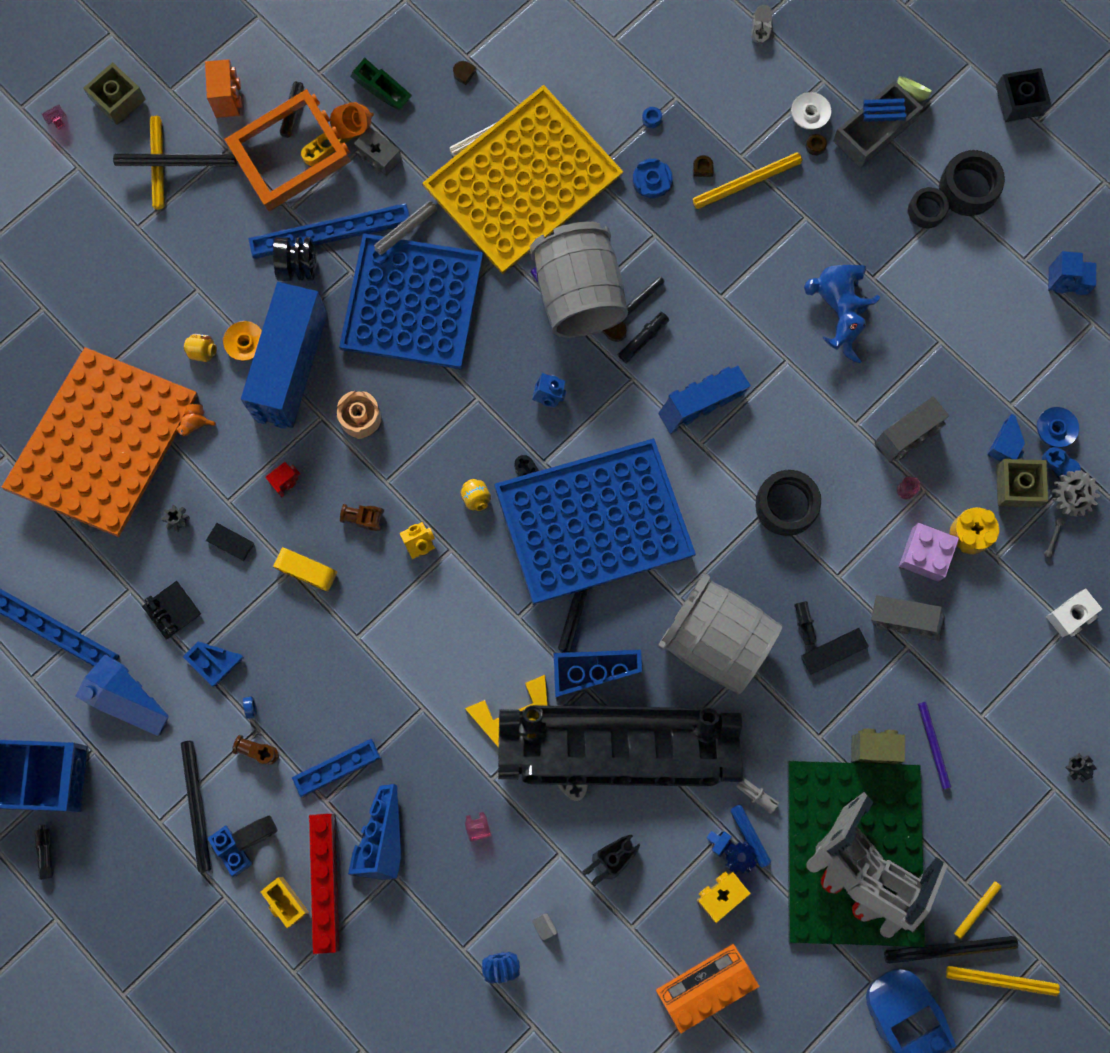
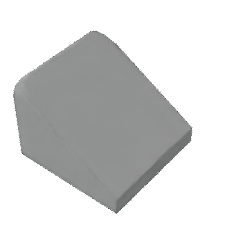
M544 913L532 921L542 940L557 934V930L548 913Z

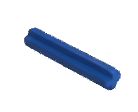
M741 805L731 808L730 811L761 868L768 866L771 860Z

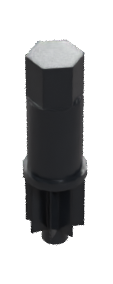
M45 824L38 825V830H35V848L38 878L41 880L52 878L49 828L45 829Z

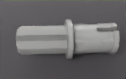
M745 778L742 779V782H738L737 788L752 799V803L756 802L770 814L773 813L779 804L778 801L767 795L763 788H757Z

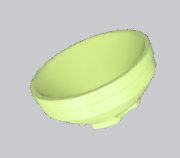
M905 77L898 78L897 83L917 102L928 99L932 93L930 89Z

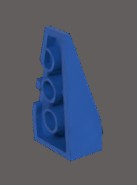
M390 784L379 786L369 811L371 814L367 826L363 825L361 833L364 834L359 846L355 845L352 852L349 875L379 880L397 879L401 860L397 785Z

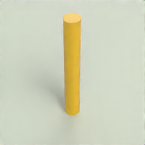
M994 881L955 931L954 935L959 939L964 937L1002 888L1000 884Z

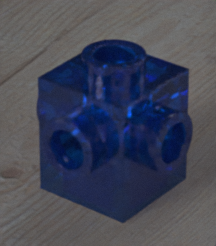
M737 841L735 844L731 842L724 851L726 855L723 860L727 862L725 866L734 874L737 872L744 874L745 871L749 873L757 863L754 861L757 857L753 853L755 849L746 841L743 843ZM740 853H743L745 855V860L743 862H740L738 860V855Z

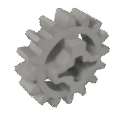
M1068 471L1067 476H1059L1061 482H1054L1057 490H1052V493H1055L1057 497H1054L1052 500L1059 502L1056 508L1063 509V514L1070 513V516L1076 517L1077 514L1084 516L1085 511H1093L1091 505L1098 504L1094 499L1095 497H1100V494L1095 493V490H1098L1100 487L1093 485L1096 479L1089 478V473L1082 474V471ZM1077 479V481H1074L1071 485L1068 484L1072 480Z

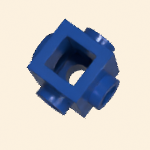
M542 373L535 384L532 400L555 408L559 401L563 402L565 398V381L556 376Z

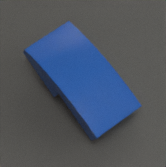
M225 825L207 839L217 856L222 859L230 875L235 878L253 864L244 850H238L232 838L233 833Z

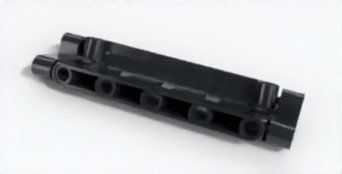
M532 705L526 707L523 711L499 709L498 779L518 780L519 774H521L524 783L537 785L714 786L719 783V778L721 782H742L743 766L739 739L742 730L741 713L718 714L712 708ZM528 734H536V738H529ZM703 736H711L710 740H703Z

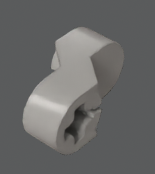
M767 5L759 6L753 14L751 38L758 44L764 43L769 38L771 32L772 10Z

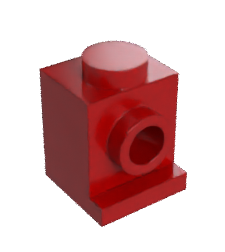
M283 462L265 478L282 498L285 496L284 490H290L296 485L300 472L293 464L289 467L286 462Z

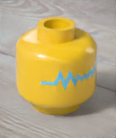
M477 479L465 482L460 494L466 507L473 511L486 509L491 501V494L486 484Z

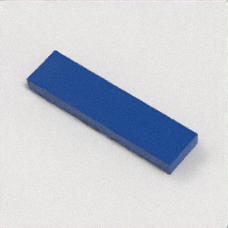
M371 738L293 776L292 779L302 798L380 760L381 756Z

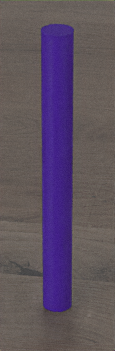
M919 703L918 707L942 789L951 788L927 703Z

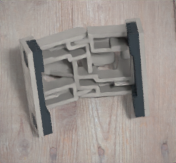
M862 793L843 807L831 831L817 844L816 852L808 860L806 866L811 872H818L820 869L827 867L821 878L822 887L830 893H838L844 887L855 901L852 911L859 920L869 921L879 917L886 918L880 929L884 937H892L901 928L909 929L913 932L930 912L948 865L936 857L920 878L890 860L885 861L858 827L862 816L869 812L873 801L865 793ZM883 885L897 892L898 894H892L888 890L884 889Z

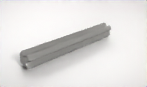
M428 201L374 245L375 251L380 255L385 253L437 210L436 205L432 201Z

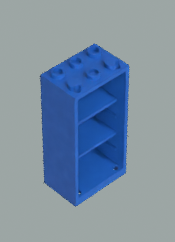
M281 282L276 284L240 399L250 415L258 423L266 424V422H270L282 429H286V427L293 428L327 318V312L318 291Z
M0 740V809L81 812L88 746L72 742Z

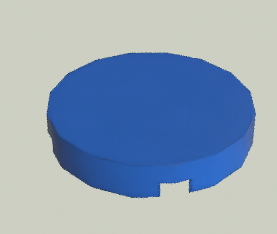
M646 159L640 162L635 168L632 177L633 186L636 191L647 198H659L669 191L673 180L672 171L669 166L658 159Z

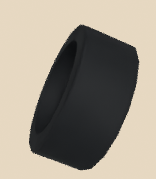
M932 187L918 190L908 205V214L912 222L921 228L927 229L941 224L949 211L947 196L939 189ZM924 198L935 201L939 205L940 213L932 218L922 215L917 209L918 201Z
M269 815L232 834V838L238 850L242 851L272 836L278 830L272 817Z

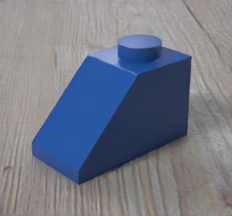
M1011 414L1004 421L987 455L1000 462L1003 459H1021L1024 454L1022 448L1025 442L1015 415Z

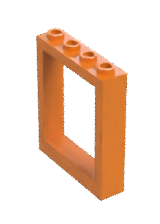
M307 89L224 139L268 211L273 210L351 162L348 154L351 153L345 142L342 144L339 142L338 138L341 136L335 126L332 128L329 126L328 122L331 121L325 110L320 111L318 108L320 105L319 100L315 94L310 95ZM307 104L336 152L270 192L242 143Z

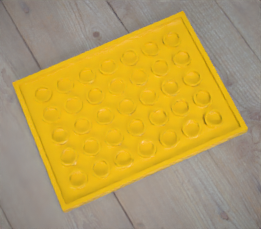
M542 85L427 178L422 185L503 274L530 252V245L536 238L541 235L547 238L554 232L553 229L563 225L622 176L623 171L546 86Z

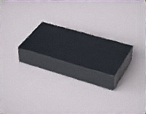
M219 523L215 524L206 539L208 543L243 562L254 545V542Z

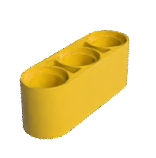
M283 547L273 565L275 569L329 592L338 573L328 566Z

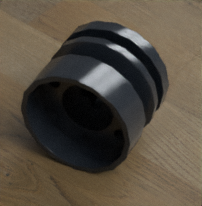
M276 237L274 239L273 264L277 281H292L294 272H296L299 281H303L304 276H306L308 281L314 280L317 259L311 237H305L304 244L302 238L297 237L295 247H293L290 237Z

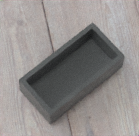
M894 80L872 100L904 98L905 120L864 122L862 108L837 129L833 141L862 168L918 119L923 107ZM878 112V113H868V115H871V114H899V112H887V113H879V112Z

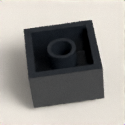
M1042 68L1003 74L996 85L1005 122L1044 116L1051 105Z

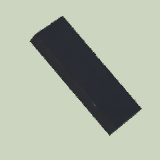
M857 628L801 655V658L810 675L869 646L860 628Z

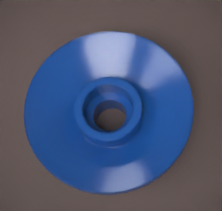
M1052 407L1045 410L1039 416L1037 432L1046 444L1062 448L1076 440L1079 434V423L1071 411L1062 407ZM1052 427H1057L1058 432H1055Z

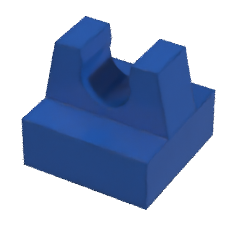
M713 831L707 836V840L714 845L712 848L713 853L719 857L722 856L733 840L732 836L725 831L721 837Z

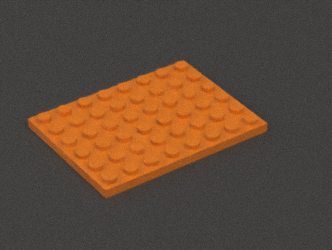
M84 347L3 483L2 489L106 533L120 537L177 434L176 428L180 426V421L185 416L186 405L194 404L198 394L196 391Z

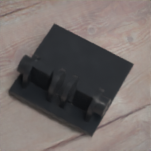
M177 580L155 597H147L144 600L146 603L142 606L166 640L201 615V612Z

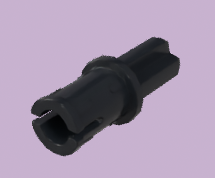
M808 602L794 604L799 621L797 626H800L804 644L812 645L817 640L812 624L814 620L811 619Z

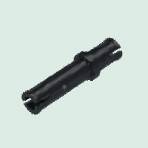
M660 311L617 354L618 357L627 364L670 321L667 315Z

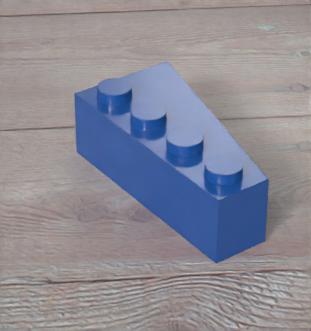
M726 367L716 376L711 374L705 377L701 383L693 382L681 392L676 390L669 394L668 400L658 413L669 433L676 432L682 423L686 426L693 423V420L698 418L701 413L704 416L711 413L718 407L717 404L722 407L743 396L751 385L740 367Z
M641 650L553 653L555 697L642 672Z

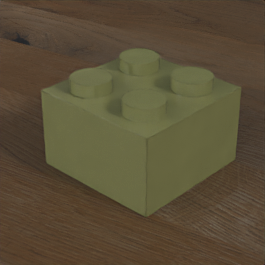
M113 62L83 87L89 99L116 125L146 100L140 87Z
M1003 459L996 465L998 506L1040 508L1048 502L1046 460Z
M862 729V731H858L857 734L851 736V762L899 764L905 762V735L898 734L897 730H885V732L876 733V729Z

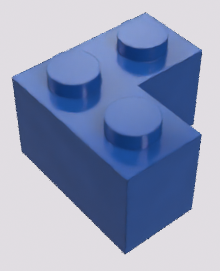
M1062 251L1049 266L1048 290H1053L1056 293L1076 292L1077 295H1086L1096 287V263L1083 262V253Z

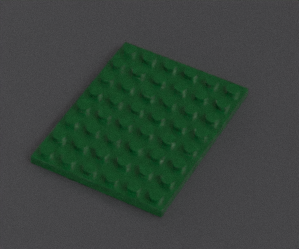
M788 761L789 943L925 947L924 919L913 932L909 929L901 928L892 937H884L880 929L886 918L879 917L869 921L859 920L852 911L855 901L844 887L838 893H830L822 887L821 878L827 867L820 869L818 872H811L806 866L808 860L814 856L817 844L831 831L843 807L862 793H865L873 801L869 812L862 816L858 824L859 829L885 861L890 860L920 878L923 874L921 765ZM883 885V888L888 890L892 894H898L897 892Z

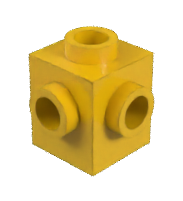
M423 522L414 524L407 530L399 533L412 559L425 555L435 549L432 542L435 537L430 528H425Z

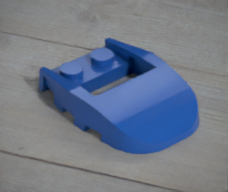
M902 968L893 969L870 984L866 993L867 1007L876 1023V1030L893 1053H944L956 1047L943 1011L922 981L913 972ZM929 1006L940 1025L901 1047L891 1028Z

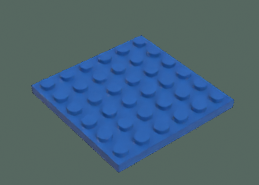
M363 233L339 345L340 350L462 369L483 252L401 239L380 255L375 251L374 245L384 236Z

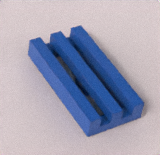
M904 98L864 100V122L905 120ZM878 112H879V113L899 112V114H871V115H868V113H878Z

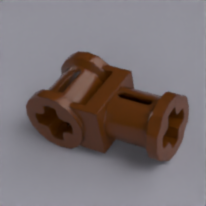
M343 504L340 522H353L358 527L371 531H380L381 515L384 514L385 510L376 506L361 505L358 509Z
M242 735L237 736L232 747L233 754L240 753L265 765L274 764L279 757L278 750L274 746L246 740ZM264 751L270 753L269 758L263 756Z

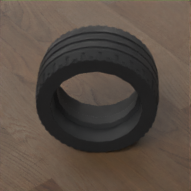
M968 150L959 153L947 164L940 178L939 190L947 196L951 211L962 216H977L990 209L1001 195L1005 184V173L998 160L989 153L981 150ZM963 169L974 170L980 173L987 180L989 194L983 197H970L962 193L956 187L953 179L954 173Z
M781 470L772 474L763 482L756 496L755 507L758 519L765 528L774 534L793 536L804 532L814 523L821 509V494L817 484L808 475L797 470ZM789 484L800 489L808 500L809 507L806 515L797 522H786L773 515L768 507L767 500L769 493L774 487Z

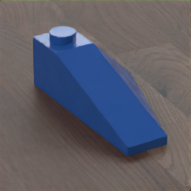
M104 655L85 676L75 697L98 710L159 736L169 718L168 714L153 697L147 695L141 688L142 685L139 681H135L128 673L129 670L123 664L108 655Z

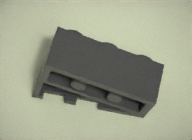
M876 595L871 621L873 625H876L877 629H892L902 634H912L940 641L945 616L940 606Z

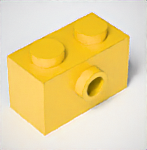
M278 877L260 891L269 903L271 913L276 918L279 917L286 928L294 926L310 913L284 877Z

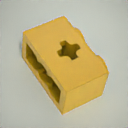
M726 871L715 879L718 882L712 888L709 886L705 887L698 894L700 896L697 900L698 903L715 923L751 894L734 872L729 874ZM719 890L727 891V893L725 894V901L723 899H717V897L719 896Z

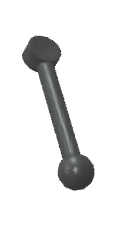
M1058 518L1055 521L1056 528L1048 550L1044 552L1046 558H1051L1053 555L1052 549L1060 527L1065 524L1063 518Z

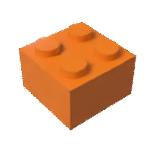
M229 59L205 61L207 100L215 117L240 116L239 108H242V99L240 95L238 96V90H241V81L239 77L237 78L236 68L232 67Z

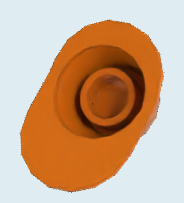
M357 102L340 105L334 108L331 113L330 126L331 128L335 126L341 136L340 138L358 136L370 127L371 117L374 116V113H371L366 106Z

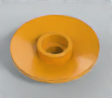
M249 321L234 323L226 330L223 337L225 351L230 357L239 361L253 359L262 330L258 325ZM244 341H249L247 346H242Z

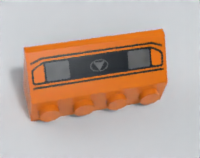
M731 944L655 990L681 1034L760 986L734 944Z

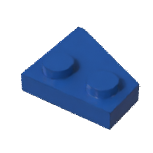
M199 641L183 656L212 687H215L244 659L241 654Z

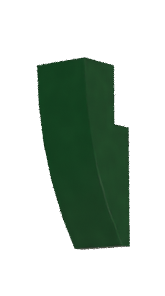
M365 57L352 71L350 76L374 96L399 111L412 96L382 68L379 70Z

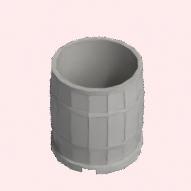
M577 222L553 229V235L547 238L541 235L530 245V254L536 264L537 279L545 311L548 315L552 332L558 337L572 338L596 334L616 326L628 315L624 286L616 255L610 243V229L607 226H604L605 229L601 228L600 223Z
M703 573L701 579L697 582L674 618L675 621L670 629H667L657 647L663 651L665 649L669 650L683 663H686L700 674L739 695L764 662L781 632L782 624L776 622L764 613L763 610L730 589L709 580L710 576Z

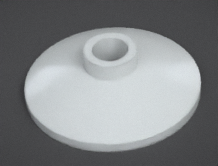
M807 92L799 95L794 100L791 107V115L800 127L809 130L819 129L829 121L831 106L824 96L814 92Z

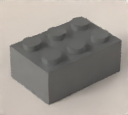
M932 396L883 431L876 440L875 445L889 462H892L894 459L899 461L910 450H915L922 445L929 436L931 438L940 432V429L946 425L944 421L949 417V414L936 398Z

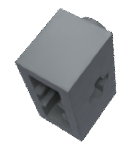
M371 127L354 143L357 157L362 161L366 160L376 172H382L386 176L402 160L400 149Z

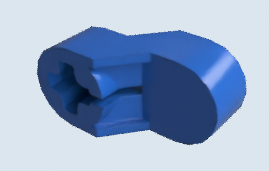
M1050 448L1042 456V460L1047 461V468L1053 470L1057 477L1060 475L1067 476L1068 471H1081L1079 463L1071 459L1060 448Z

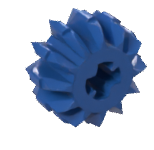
M501 952L484 958L482 960V974L485 981L491 984H500L517 978L520 975V963L517 954Z

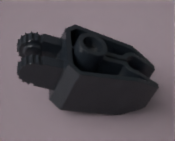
M633 835L621 837L592 855L593 863L582 872L584 875L590 874L595 867L601 872V875L592 880L591 884L593 887L603 879L612 880L617 877L634 858L640 848V844H637L630 851L624 850V844Z

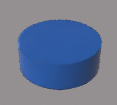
M656 107L646 108L642 115L643 124L648 128L658 127L662 121L661 111Z
M252 696L244 697L243 708L246 719L255 718L257 710L254 698Z

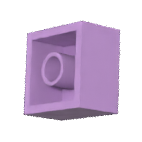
M917 523L911 530L899 567L940 582L946 577L959 538Z

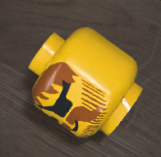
M195 333L185 340L184 352L191 360L208 362L215 356L217 346L212 337Z

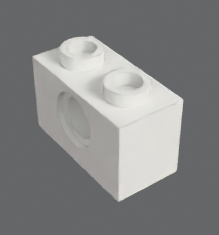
M1084 589L1047 615L1046 618L1061 637L1069 634L1073 637L1082 630L1080 627L1085 622L1090 624L1099 617L1097 613L1102 608L1087 589ZM1072 610L1078 613V620L1072 616Z

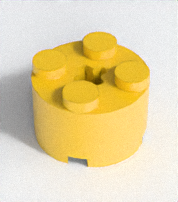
M978 507L970 508L954 520L950 527V535L959 538L956 546L962 552L978 554L996 542L999 535V524L992 511Z

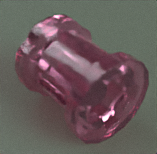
M908 476L904 478L897 487L898 495L902 499H911L920 490V482L916 477ZM911 486L912 489L907 490L905 487Z

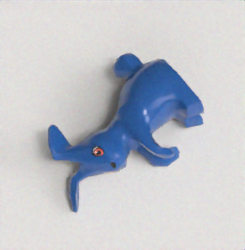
M865 265L830 266L822 271L819 278L809 279L804 285V290L807 295L813 296L815 293H819L838 315L839 321L836 326L835 338L829 339L823 336L824 341L836 350L843 345V353L846 357L856 363H861V359L852 350V343L866 327L865 319L858 314H863L868 309V306L877 303L880 296L876 295L872 299H868L866 296L865 298H859L855 295L854 287L858 286L859 280L863 279L867 269Z

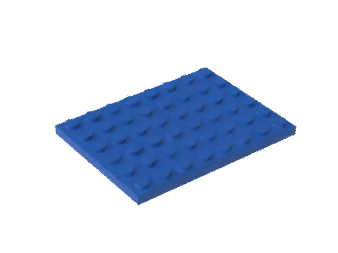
M654 438L494 484L533 605L685 560L696 555Z

